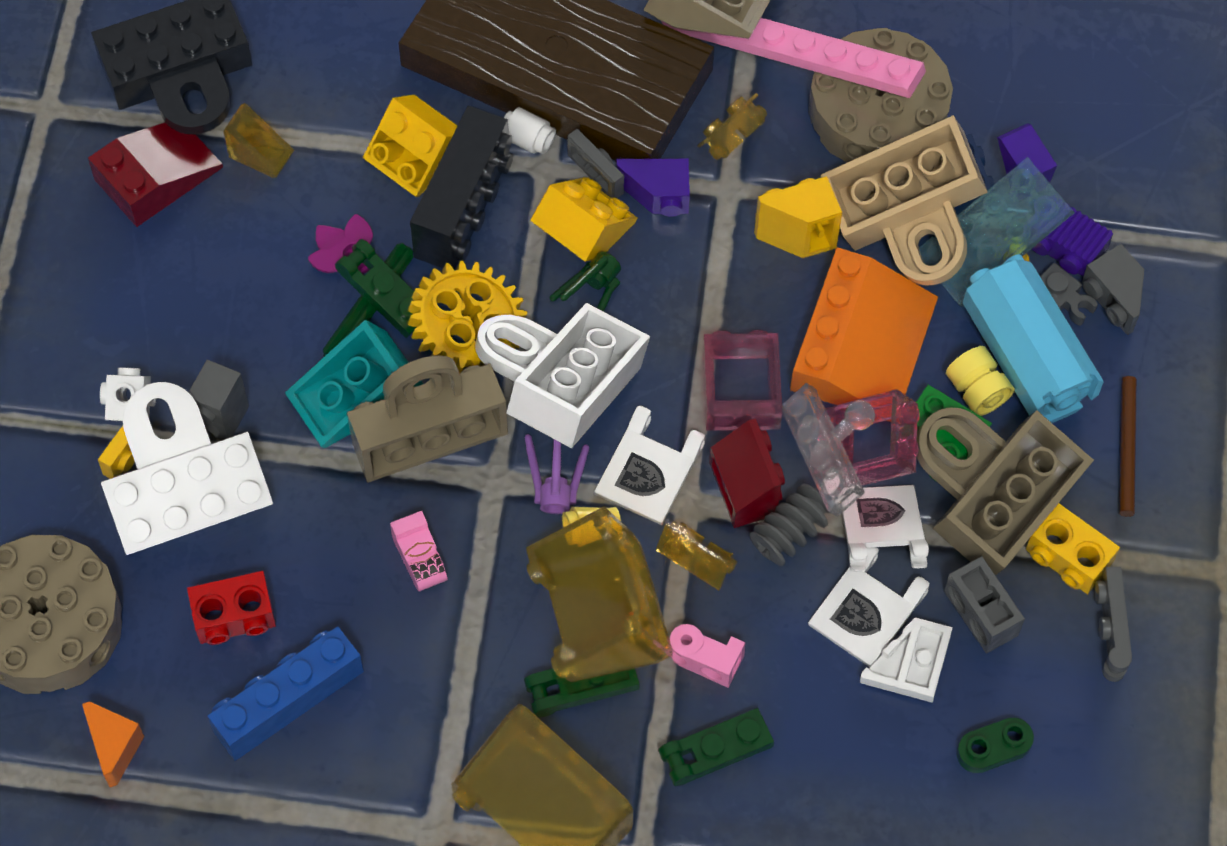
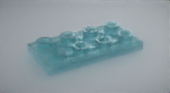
M1028 157L987 190L988 193L981 195L957 215L966 237L967 255L960 270L952 278L941 284L961 307L963 306L966 289L972 285L970 277L975 272L983 268L991 270L998 267L1014 255H1025L1075 213ZM935 235L919 247L926 265L934 266L940 262L942 251Z

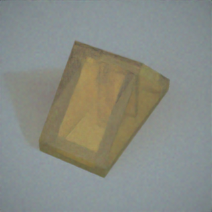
M246 103L241 104L223 131L229 158L272 178L277 177L294 151Z

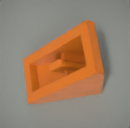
M90 701L83 703L82 706L103 775L109 787L116 786L140 746L144 735L138 723Z

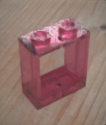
M756 330L748 334H731L728 331L704 334L703 374L706 431L736 430L742 424L756 418L760 430L780 429L782 395L778 333ZM767 358L769 400L715 401L713 359Z
M896 389L821 409L818 477L839 490L916 473V457L919 453L917 422L919 421L920 413L918 404ZM891 419L890 454L853 463L854 429Z

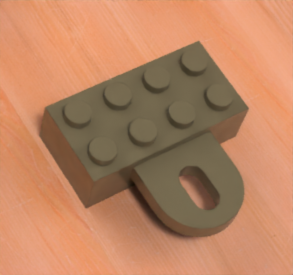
M447 356L424 357L403 365L394 371L384 382V400L375 403L365 402L356 406L352 411L347 412L352 445L367 483L508 434L506 400L491 364L481 367L478 365L470 366L459 373L455 361ZM430 378L427 383L413 387L417 382Z
M944 408L936 411L922 423L915 438V452L922 468L957 499L932 529L970 562L982 556L995 575L1006 568L1094 461L1037 410L1019 425L1007 441L1003 440L976 415L961 408ZM938 430L948 431L966 447L968 451L966 460L957 459L938 442L936 437Z

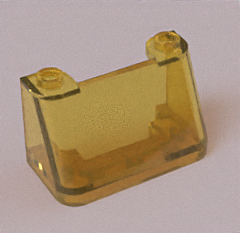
M603 506L526 547L530 562L527 564L528 574L535 584L541 583L549 591L563 644L554 647V657L551 658V663L554 671L561 679L566 678L570 682L657 664L673 656L672 646L643 549L632 531L606 507Z
M517 704L505 716L451 784L452 797L461 808L467 812L471 808L478 812L482 809L521 846H616L633 829V808L628 800L522 704Z

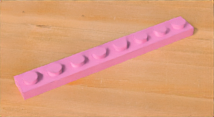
M760 18L749 39L674 28L661 21L663 25L690 37L906 98L912 96L926 72L924 62Z

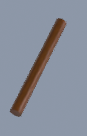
M1133 376L1123 377L1121 387L1119 514L1124 517H1131L1135 514L1137 379Z

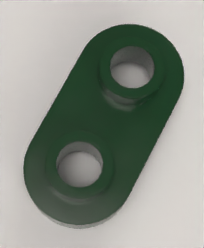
M1007 718L965 734L959 742L957 748L958 762L969 772L983 773L1021 759L1031 749L1034 741L1033 731L1028 723L1019 718ZM1011 731L1017 732L1021 739L1013 741L1008 737L1007 733ZM981 745L985 753L976 754L971 746Z

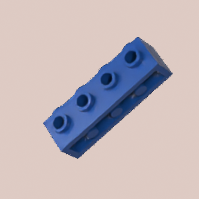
M338 626L330 632L327 630L320 632L310 641L308 647L298 654L290 653L280 660L277 668L266 676L259 675L246 684L245 690L234 698L228 697L218 702L213 707L212 713L207 715L214 734L234 761L238 760L363 673L361 656Z

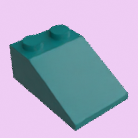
M364 320L291 386L285 394L320 446L327 448L351 434L347 412L352 411L356 406L365 402L375 403L384 400V382L394 371L409 362L386 330ZM421 380L417 382L413 387L421 386L424 383Z

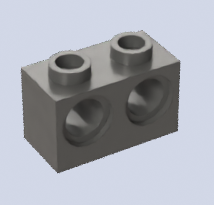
M982 556L949 574L944 592L986 654L1019 636L1025 618Z

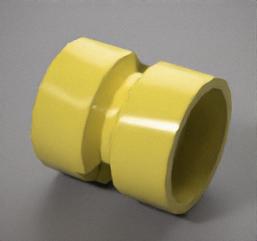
M978 346L963 353L946 370V375L958 392H965L963 399L973 412L980 416L999 408L1013 395L1015 390L1004 373L995 371L998 364L985 346Z

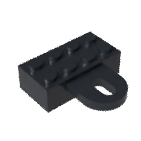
M186 0L91 32L98 58L119 110L155 99L165 123L175 131L184 134H202L219 126L227 117L230 109V95L223 75L252 66L248 41L230 0ZM189 90L200 91L207 104L206 110L200 114L190 113L182 99L183 94Z

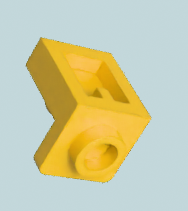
M123 426L98 458L102 474L109 479L121 475L122 472L127 473L135 462Z

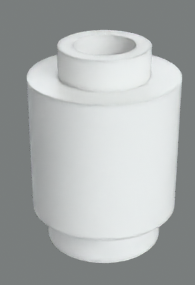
M520 107L516 108L513 112L508 111L504 118L508 119L509 135H512L513 144L533 154L537 152L545 154L549 150L556 135V129L550 126L549 121Z

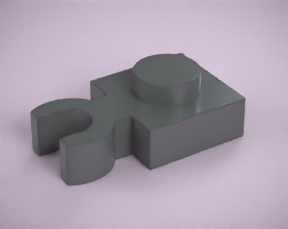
M1053 263L1040 276L1059 309L1065 308L1069 312L1071 321L1081 326L1086 318L1078 308H1086L1092 314L1096 311L1097 301L1089 295H1080L1079 292L1082 284L1056 263Z

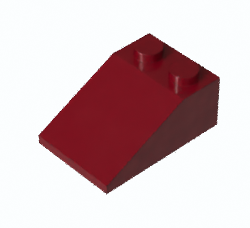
M165 122L118 137L88 157L94 180L136 227L223 168V164L195 134L180 133L169 127Z

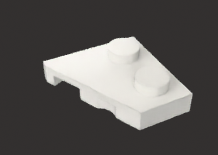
M915 617L903 629L902 634L882 651V655L869 668L866 667L862 671L860 683L933 703L953 627Z

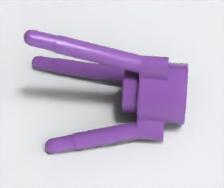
M529 434L525 435L526 451L535 489L534 503L540 504V510L545 513L563 514V512L570 511V505H576L577 490L586 464L589 446L583 445L569 486L567 485V479L560 477L561 442L554 439L552 477L546 478L545 484L542 485L532 437Z

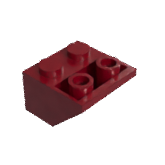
M756 418L742 424L713 445L710 450L709 464L734 528L765 519L767 514L775 513L776 506L783 499L781 485L785 484L784 474L779 463L773 464L769 454L772 451L770 437L766 430H760Z

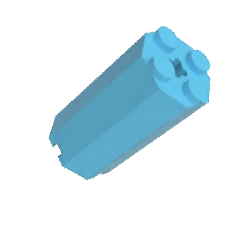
M1017 254L1008 258L998 267L991 270L983 268L970 277L972 285L966 289L963 305L1005 376L1015 388L1014 391L1029 416L1037 410L1051 423H1054L1083 408L1080 400L1088 395L1092 401L1099 395L1104 382L1031 262L1025 261L1022 255Z

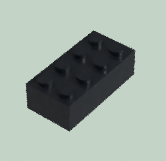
M467 106L410 221L415 259L444 268L445 264L449 263L454 271L460 260H466L471 248V241L469 240L474 231H480L485 219L484 209L488 202H494L499 190L498 180L502 173H508L513 161V154L509 150L512 143V135H509L508 119Z

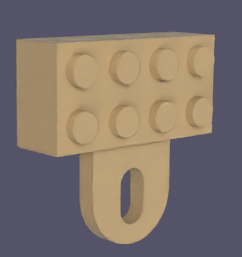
M954 115L821 174V178L827 176L842 210L840 229L843 237L855 251L886 238L899 270L909 280L920 285L943 283L960 270L967 255V241L954 207L984 195L988 191L964 130ZM927 234L936 236L942 251L940 262L934 266L925 265L918 247L920 239Z

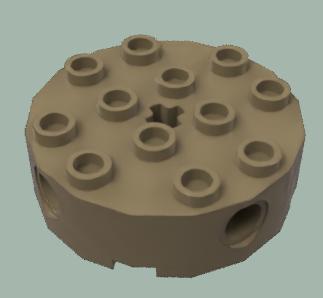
M877 28L852 32L840 40L924 62L926 72L910 98L818 72L813 74L808 105L811 124L813 123L814 129L819 134L820 141L826 149L847 163L946 119L949 114L953 86L946 64L931 46L905 32L893 31L888 28Z
M29 535L0 546V684L23 694H41V691L52 692L61 688L67 690L83 684L107 664L121 638L122 605L108 567L88 546L62 535Z

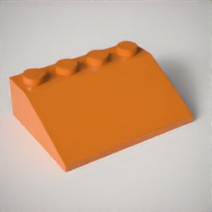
M837 247L793 369L790 391L896 423L938 296L871 257Z

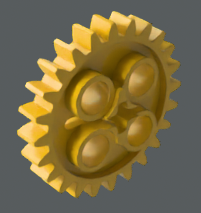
M464 261L459 262L455 271L449 263L445 264L442 273L434 268L429 278H422L419 284L420 288H415L411 297L414 301H411L408 307V311L412 313L408 320V325L417 327L414 329L411 338L423 339L418 349L420 352L430 349L432 351L431 356H447L452 358L456 363L459 373L463 371L464 367L484 366L485 364L479 359L475 350V340L480 326L486 320L499 315H515L524 318L527 316V311L517 310L520 308L523 298H512L516 286L512 285L505 288L502 285L506 277L505 275L494 279L492 277L493 268L489 267L485 273H482L479 270L478 262L474 263L471 270H467ZM471 294L481 296L484 301L475 300ZM437 304H445L451 311L442 310ZM451 335L461 337L465 343L454 341ZM497 339L514 349L520 348L518 345L506 339Z

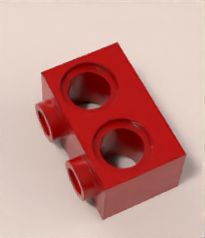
M264 571L187 588L195 631L200 644H222L228 641L230 637L242 634L257 636L265 633L269 628L276 627ZM249 602L260 603V606L254 611L242 610ZM219 610L222 612L221 616L215 620L204 618L210 611Z

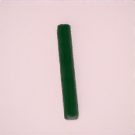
M399 243L384 262L400 277L413 259V250ZM362 295L323 348L324 357L364 320L369 321L376 312V309Z

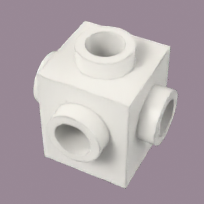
M118 368V375H107L106 382H102L100 387V403L105 405V420L123 421L124 409L129 401L126 398L127 389L130 390L132 396L140 388L151 384V376H140L141 369ZM156 399L151 400L146 407L148 418L150 406H155Z

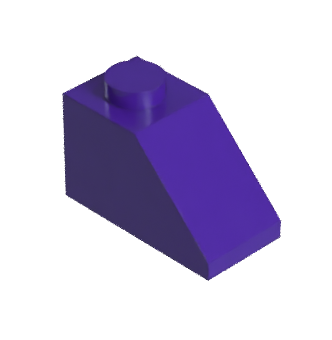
M689 158L617 159V169L624 175V190L652 214H662L668 217L689 214Z

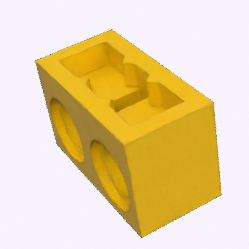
M1060 503L1030 537L1026 550L1035 562L1044 567L1049 566L1061 575L1062 580L1068 586L1076 590L1080 589L1087 595L1095 586V582L1101 579L1105 568L1110 567L1114 563L1120 549L1117 544ZM1047 536H1057L1062 540L1063 544H1053L1047 539ZM1087 558L1092 561L1094 566H1083L1078 559Z

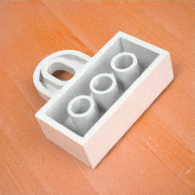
M586 303L558 334L524 317L515 315L492 317L480 326L475 342V350L479 359L485 365L491 364L495 372L514 381L506 413L564 445L573 448L641 369L650 336ZM497 339H506L526 351H518Z
M157 382L148 384L131 396L124 409L123 428L137 470L101 482L126 555L273 504L248 432L211 444L194 398L185 389L172 383ZM153 399H163L169 405L176 425L175 433L169 439H160L153 432L146 412L148 403Z

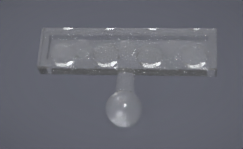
M805 383L780 408L828 512L838 517L865 493L841 442L854 430L861 431L869 428L874 422L875 411L871 404L866 401H853L845 410V419L834 427L816 388Z

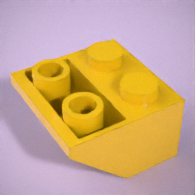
M414 94L394 97L362 158L412 195L418 197L427 189L457 125Z
M827 176L818 179L808 178L795 186L785 189L774 188L758 196L754 229L756 239L801 258L836 249L842 210Z
M583 177L550 184L530 221L586 262L593 260L601 251L607 252L635 224L638 217L628 211L629 207L620 199L609 197L601 191L602 187L593 179Z

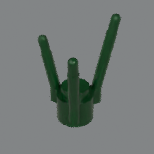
M601 251L581 271L551 294L549 298L551 301H556L560 297L562 301H566L587 282L592 288L600 290L602 287L606 288L597 306V309L604 312L612 293L620 285V281L616 276L621 271V265L611 254Z

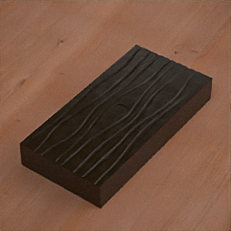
M426 0L399 41L402 67L503 112H513L516 108L520 107L549 121L550 126L556 129V135L568 140L570 133L578 129L597 149H604L615 162H617V159H661L713 71L714 46L607 0Z

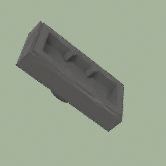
M578 129L568 135V156L591 179L599 183L602 190L609 197L618 198L623 195L624 175L613 165L609 154L602 148L597 149Z

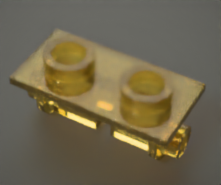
M755 93L747 100L742 96L739 97L726 109L730 115L723 122L717 118L702 131L706 138L697 146L700 148L705 143H708L711 147L709 152L716 160L727 158L743 142L735 132L736 129L747 138L760 125L765 123L766 110L762 106H755L752 103L759 95Z
M675 521L671 524L666 523L656 550L719 591L726 574H730L737 565V561L733 559V554L731 552L728 553L713 542L704 547L701 544L705 537L686 526L684 522L680 524Z

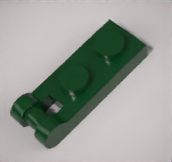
M360 239L352 246L353 252L351 254L342 256L335 263V268L407 339L414 329L417 328L408 325V320L412 315L408 311V307L411 301H414L411 298L414 290L375 253V250L367 241ZM361 263L370 270L365 276L358 270V266Z
M629 649L537 672L524 679L527 692L532 693L534 702L531 704L534 717L537 718L549 716L559 710L636 691L640 688ZM557 685L560 694L548 696L547 688Z
M756 708L681 740L670 741L662 745L658 752L662 761L667 762L671 769L669 776L673 785L681 786L774 747V740L759 709ZM691 753L695 763L685 764L682 756Z

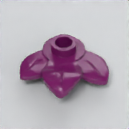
M358 214L350 218L345 230L318 225L316 227V243L319 250L312 253L308 257V261L318 271L324 273L338 272L335 268V263L342 256L351 254L353 252L352 246L360 239L371 244L373 240L371 227ZM363 263L358 266V270L362 274L369 270Z

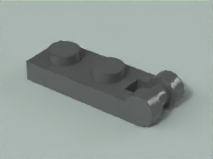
M1106 567L1100 581L1095 582V600L1097 604H1102L1103 617L1099 619V635L1101 640H1106L1108 652L1107 660L1102 667V673L1107 680L1117 682L1123 679L1132 662V652L1121 567Z

